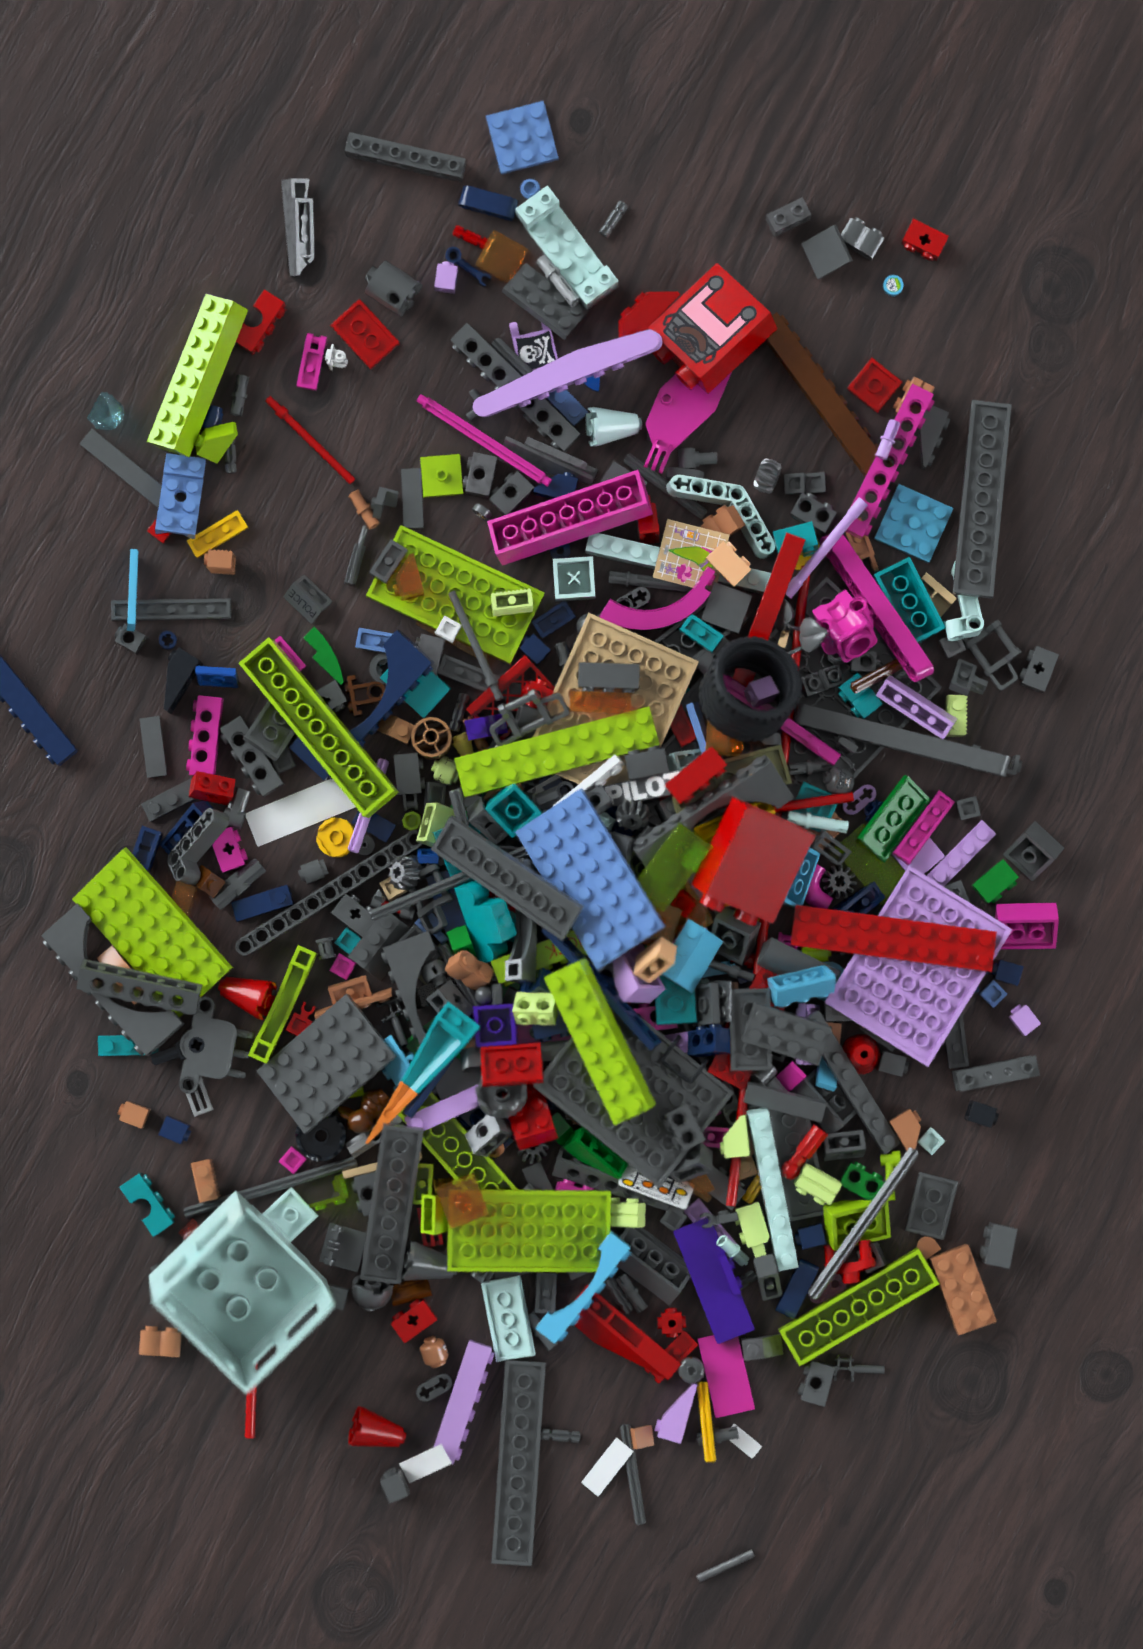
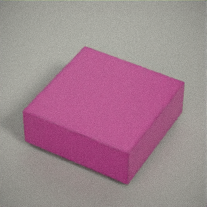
M339 953L329 971L348 980L357 963Z
M291 1146L278 1162L295 1174L307 1158Z

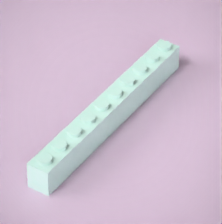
M597 533L588 537L585 553L655 569L660 547ZM751 568V571L734 587L721 574L719 575L718 583L732 588L764 594L771 573Z

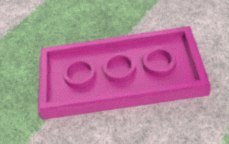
M714 1335L697 1338L715 1418L755 1409L739 1338L735 1337L720 1344H717Z

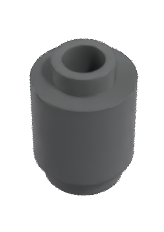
M316 859L300 865L301 870H298L301 881H306L307 884L325 878V875L329 874L324 859Z

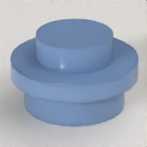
M533 179L523 181L520 186L522 196L527 199L540 191L538 182Z

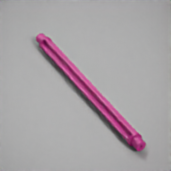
M422 394L418 397L417 402L424 409L539 484L542 483L547 487L550 485L552 479L546 476V473L431 398H426Z

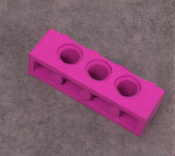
M198 695V699L194 700L193 712H196L195 720L192 719L191 731L194 734L193 740H189L188 748L191 751V759L187 760L186 771H189L190 776H193L196 771L214 775L216 773L223 698ZM204 712L212 714L209 722L202 721L201 717ZM205 731L208 732L210 735L209 740L201 742L199 739L200 734ZM201 751L207 753V759L204 762L197 760V755Z

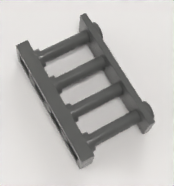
M1031 1055L951 1071L955 1091L960 1090V1092L1040 1076L1036 1056Z

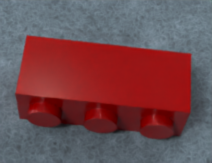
M711 746L664 784V786L679 804L682 802L687 804L694 798L692 793L697 789L700 791L704 790L710 785L708 780L713 776L716 778L721 776L726 771L724 767L727 764Z

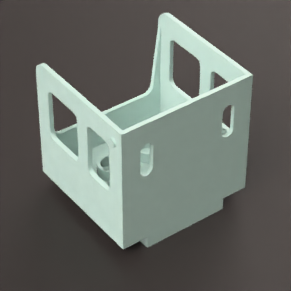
M237 1191L231 1194L149 1275L152 1302L246 1394L335 1305L326 1278L309 1263V1260L253 1205H250ZM317 1304L318 1312L289 1340V1330ZM276 1345L277 1352L257 1371L256 1363Z

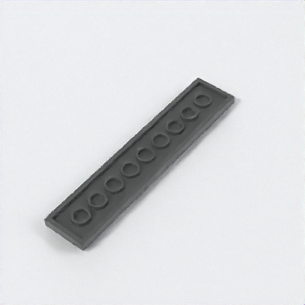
M978 400L971 401L952 594L993 598L1012 404Z
M505 1360L491 1562L493 1564L532 1566L546 1362Z

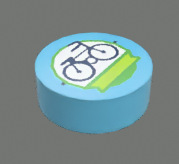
M896 275L888 276L883 283L885 293L890 296L900 294L903 289L902 279Z

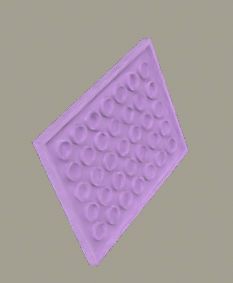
M911 866L907 867L878 916L996 931L994 959L1012 931L1005 924ZM854 954L836 982L834 993H830L824 1003L928 1067L986 972Z

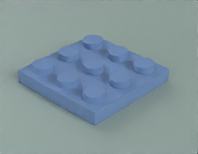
M544 101L486 116L501 174L559 160Z

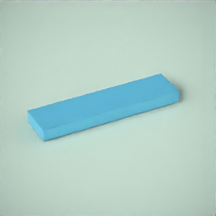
M130 549L127 631H134L136 625L138 549Z

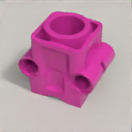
M844 590L830 603L820 605L812 610L818 624L828 630L827 635L821 642V646L826 654L838 653L843 662H849L865 654L877 643L873 630L874 621L867 603L862 597L852 598L848 591Z

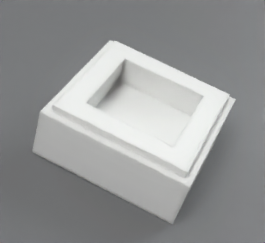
M444 616L435 631V635L453 643L462 625Z

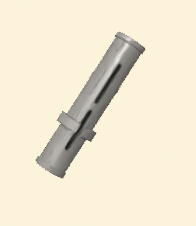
M547 255L541 256L536 264L543 270L546 279L555 285L571 307L576 306L581 298L563 278L560 269L551 263Z

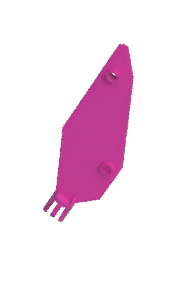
M731 373L709 394L698 384L692 390H689L676 375L660 388L645 423L652 442V448L644 464L645 468L649 467L652 457L656 453L651 470H656L663 456L664 459L658 472L660 474L663 473L671 452L716 411Z

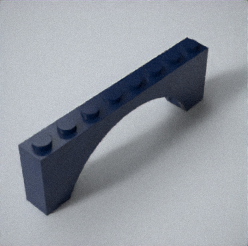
M396 630L383 644L388 660V679L381 701L364 722L349 730L362 747L366 743L364 739L369 734L371 736L375 734L380 728L378 724L382 720L386 721L393 714L391 710L394 706L397 705L399 707L406 700L404 695L409 690L413 692L420 684L418 680L422 676H428L434 669L431 666L435 662L400 630ZM298 737L289 748L323 780H328L329 778L332 780L333 778Z

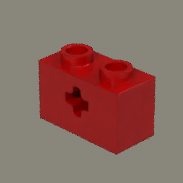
M913 219L901 244L910 252L917 251L921 253L922 257L926 260L937 261L949 236ZM926 238L927 243H925V245H922V240Z
M196 771L191 778L189 798L228 805L233 798L236 779Z
M419 1299L408 1305L410 1307L408 1311L403 1313L401 1310L392 1317L394 1321L390 1324L404 1344L438 1320L425 1299L422 1301ZM409 1315L413 1317L418 1316L417 1324L408 1322L410 1319Z

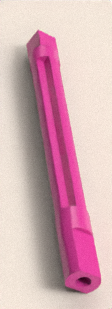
M729 675L723 676L728 692L751 709L757 711L774 709L769 703L752 708L745 698L744 691L746 687ZM789 717L780 728L832 766L841 756L840 753Z

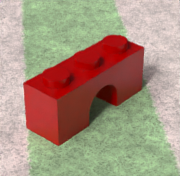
M265 289L253 305L255 310L263 315L261 324L256 327H249L243 323L235 342L236 345L252 355L255 352H260L265 343L263 342L266 335L270 336L275 329L274 323L277 319H281L286 312L284 301Z

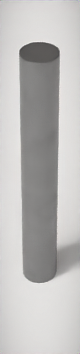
M752 1549L698 1574L699 1582L755 1557Z

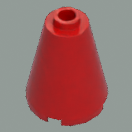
M226 977L220 981L218 990L222 997L253 1017L264 1020L262 1016L267 1017L275 1000L272 992L277 990V986L272 981Z
M857 1034L844 1042L842 1049L858 1074H867L877 1067L881 1051L878 1043L868 1035ZM862 1051H866L865 1059L860 1056Z
M357 1407L352 1418L353 1426L349 1430V1445L358 1447H399L400 1444H404L406 1432H404L403 1427L365 1407Z

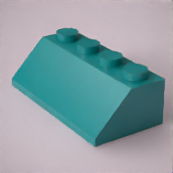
M910 557L872 576L918 643L946 628Z

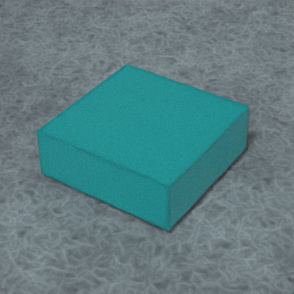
M346 927L334 943L350 954L362 938Z

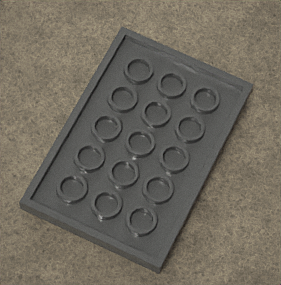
M345 994L268 1061V1064L265 1063L258 1069L257 1073L304 1134H307L397 1056L349 994Z

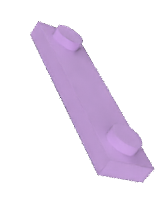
M478 1084L417 1111L413 1118L404 1117L407 1126L423 1128L425 1131L478 1107L479 1104L475 1087H478Z

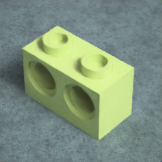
M516 992L512 1012L516 1024L556 1025L559 1009L551 993Z

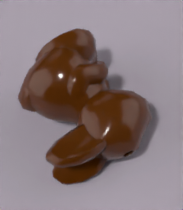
M372 1089L363 1094L360 1101V1109L353 1110L349 1107L339 1106L337 1110L341 1117L347 1119L346 1126L348 1129L355 1133H367L372 1130L374 1119L379 1120L390 1099L382 1089Z

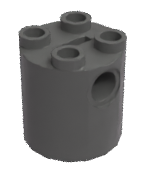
M387 260L378 269L372 266L365 276V280L368 282L365 294L401 317L406 310H410L414 304L412 298L415 294L418 295L423 287L419 281Z

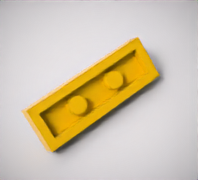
M237 510L198 533L195 539H188L187 543L198 559L205 553H208L209 549L213 550L248 529V526Z

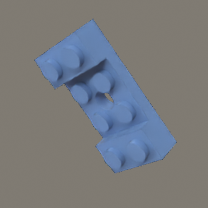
M166 453L155 534L168 532L183 534L191 539H195L206 466L205 458ZM177 493H184L186 500L178 502L175 499V495Z

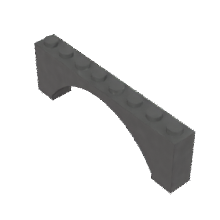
M766 755L756 758L752 764L738 770L730 779L722 781L718 787L704 793L699 800L688 804L679 814L672 815L665 823L654 827L650 833L638 838L632 844V849L659 889L677 878L674 872L680 847L692 827L706 814L716 808L729 804L732 797L742 801L768 803L774 805L777 809L794 799L773 763Z
M79 904L72 907L41 935L44 938L42 943L50 951L53 949L57 953L56 959L63 966L66 964L71 969L69 974L76 981L78 980L83 959L88 960L87 935L89 925L92 922V918L86 914ZM87 993L89 996L92 994L97 999L95 1004L102 1011L105 1009L110 1014L108 1018L115 1026L119 1024L123 1029L121 1031L122 1035L128 1041L132 1039L136 1044L134 1048L141 1056L143 1054L150 1056L185 1025L173 1010L156 1013L139 1012L127 1009L101 994Z
M429 930L383 948L384 952L381 953L384 963H389L391 971L388 972L392 983L396 982L399 989L395 991L399 1002H404V1016L407 1021L410 1020L413 1027L410 1028L413 1039H418L420 1045L427 1032L417 1012V980L426 958L431 951L436 950ZM456 1057L434 1087L435 1096L439 1095L440 1099H443L477 1084L479 1085L482 1072L463 1073L461 1060Z

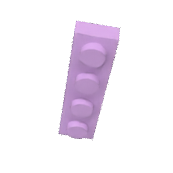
M981 820L926 876L944 887L996 833Z

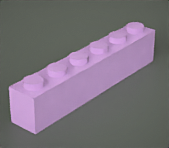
M471 1339L468 1342L434 1447L442 1444L452 1464H454L455 1460L459 1461L463 1449H460L459 1446L461 1440L466 1441L469 1430L465 1428L467 1422H472L475 1410H472L474 1402H479L482 1391L478 1389L480 1383L485 1384L488 1375L485 1368L487 1363H492L495 1354L491 1352V1346Z

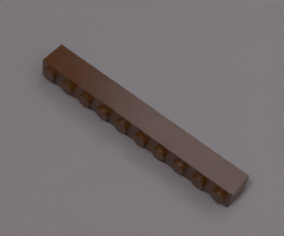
M776 312L772 317L777 330L765 342L860 472L866 477L876 457L875 454L879 445L877 443L873 444L870 440L871 435L869 431L859 425L858 416L854 411L850 412L848 410L844 397L842 395L838 396L834 391L836 387L830 379L826 380L823 376L824 371L822 367L812 361V354L808 348L801 346L799 343L801 340L795 331L791 332L787 327L789 323L783 315L779 316ZM889 459L883 460L886 467L893 466ZM876 476L874 481L877 485L885 482V479L882 476Z

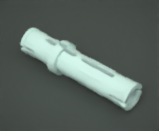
M788 811L787 820L804 826V828L809 829L811 827L847 833L848 821L819 817L808 812L803 814Z

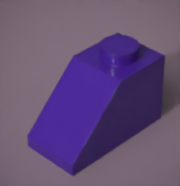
M496 714L465 720L468 740L492 736L489 731L490 726L501 719L502 715ZM506 722L495 729L497 735L508 733Z

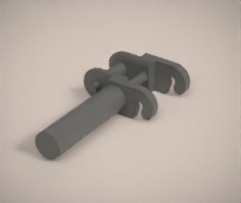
M394 997L393 1000L389 999L380 1004L376 1003V1007L388 1005L391 1012L390 1016H387V1019H381L382 1023L391 1021L400 1046H407V1039L397 1017L399 1014L403 1015V1009L398 998ZM396 1004L398 1011L394 1012L391 1005Z
M839 1355L835 1358L837 1365H834V1381H837L836 1376L839 1370L851 1371V1382H854V1373H885V1366L881 1365L852 1366L854 1359H852L851 1355L849 1358H839ZM839 1362H847L849 1367H839Z

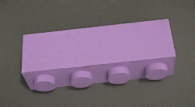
M891 675L885 680L876 694L878 698L943 740L957 720V718Z

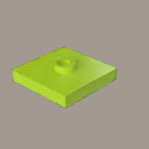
M460 454L420 457L424 498L463 494Z

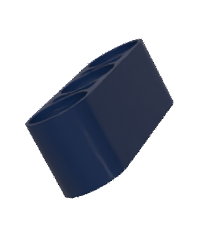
M465 185L463 186L458 206L474 212L513 221L516 213L515 209L519 201L512 197Z
M802 1258L799 1260L798 1268H795L775 1311L791 1319L795 1318L819 1270L818 1266Z

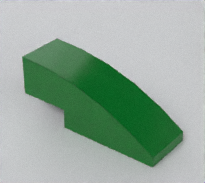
M314 626L303 637L317 651L312 658L343 686L344 677L338 659L324 636Z

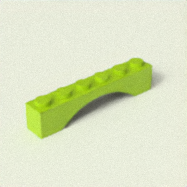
M300 945L297 946L276 998L248 1056L268 1064L318 953Z

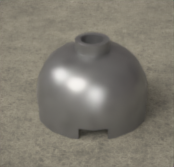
M360 1275L353 1279V1298L364 1310L374 1311L375 1309L382 1308L390 1300L393 1291V1285H390V1283L361 1280Z

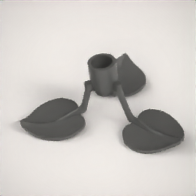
M783 599L774 627L779 631H784L787 627L800 631L799 641L801 643V647L787 653L792 655L801 650L806 652L814 651L821 645L828 630L820 626L813 618H805L800 627L791 625L790 622L794 618L793 609L789 602Z

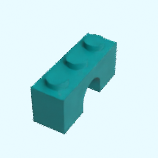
M139 1173L119 1188L130 1204L140 1198L146 1199L150 1203L151 1212L142 1221L154 1237L175 1223L173 1219L175 1215L169 1207L165 1208L162 1201L164 1199L158 1191L154 1192L150 1186L153 1183L148 1175Z

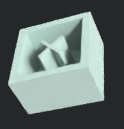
M593 556L553 559L555 601L595 599Z

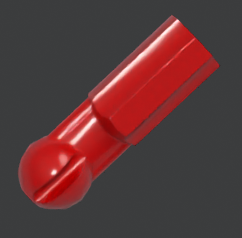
M814 1124L797 1146L792 1158L782 1164V1175L788 1180L796 1179L800 1174L802 1165L813 1156L828 1134Z

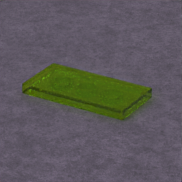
M680 822L637 878L650 902L662 911L666 910L712 848L711 844Z
M863 823L841 842L851 850L844 863L864 887L872 882L877 884L886 897L879 903L883 908L905 871L891 855L885 863L881 862L857 838L866 827ZM838 846L835 847V849H837L842 854L845 853V851H843Z

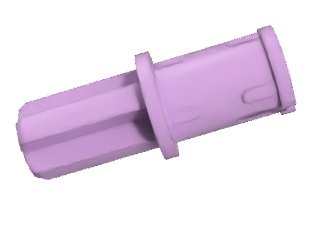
M893 419L889 420L884 435L880 437L882 440L875 454L876 457L884 460L888 459L891 447L896 442L894 439L900 427V422Z

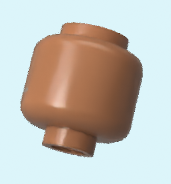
M430 1336L424 1339V1343L420 1346V1353L426 1365L437 1368L446 1363L449 1353L443 1339Z

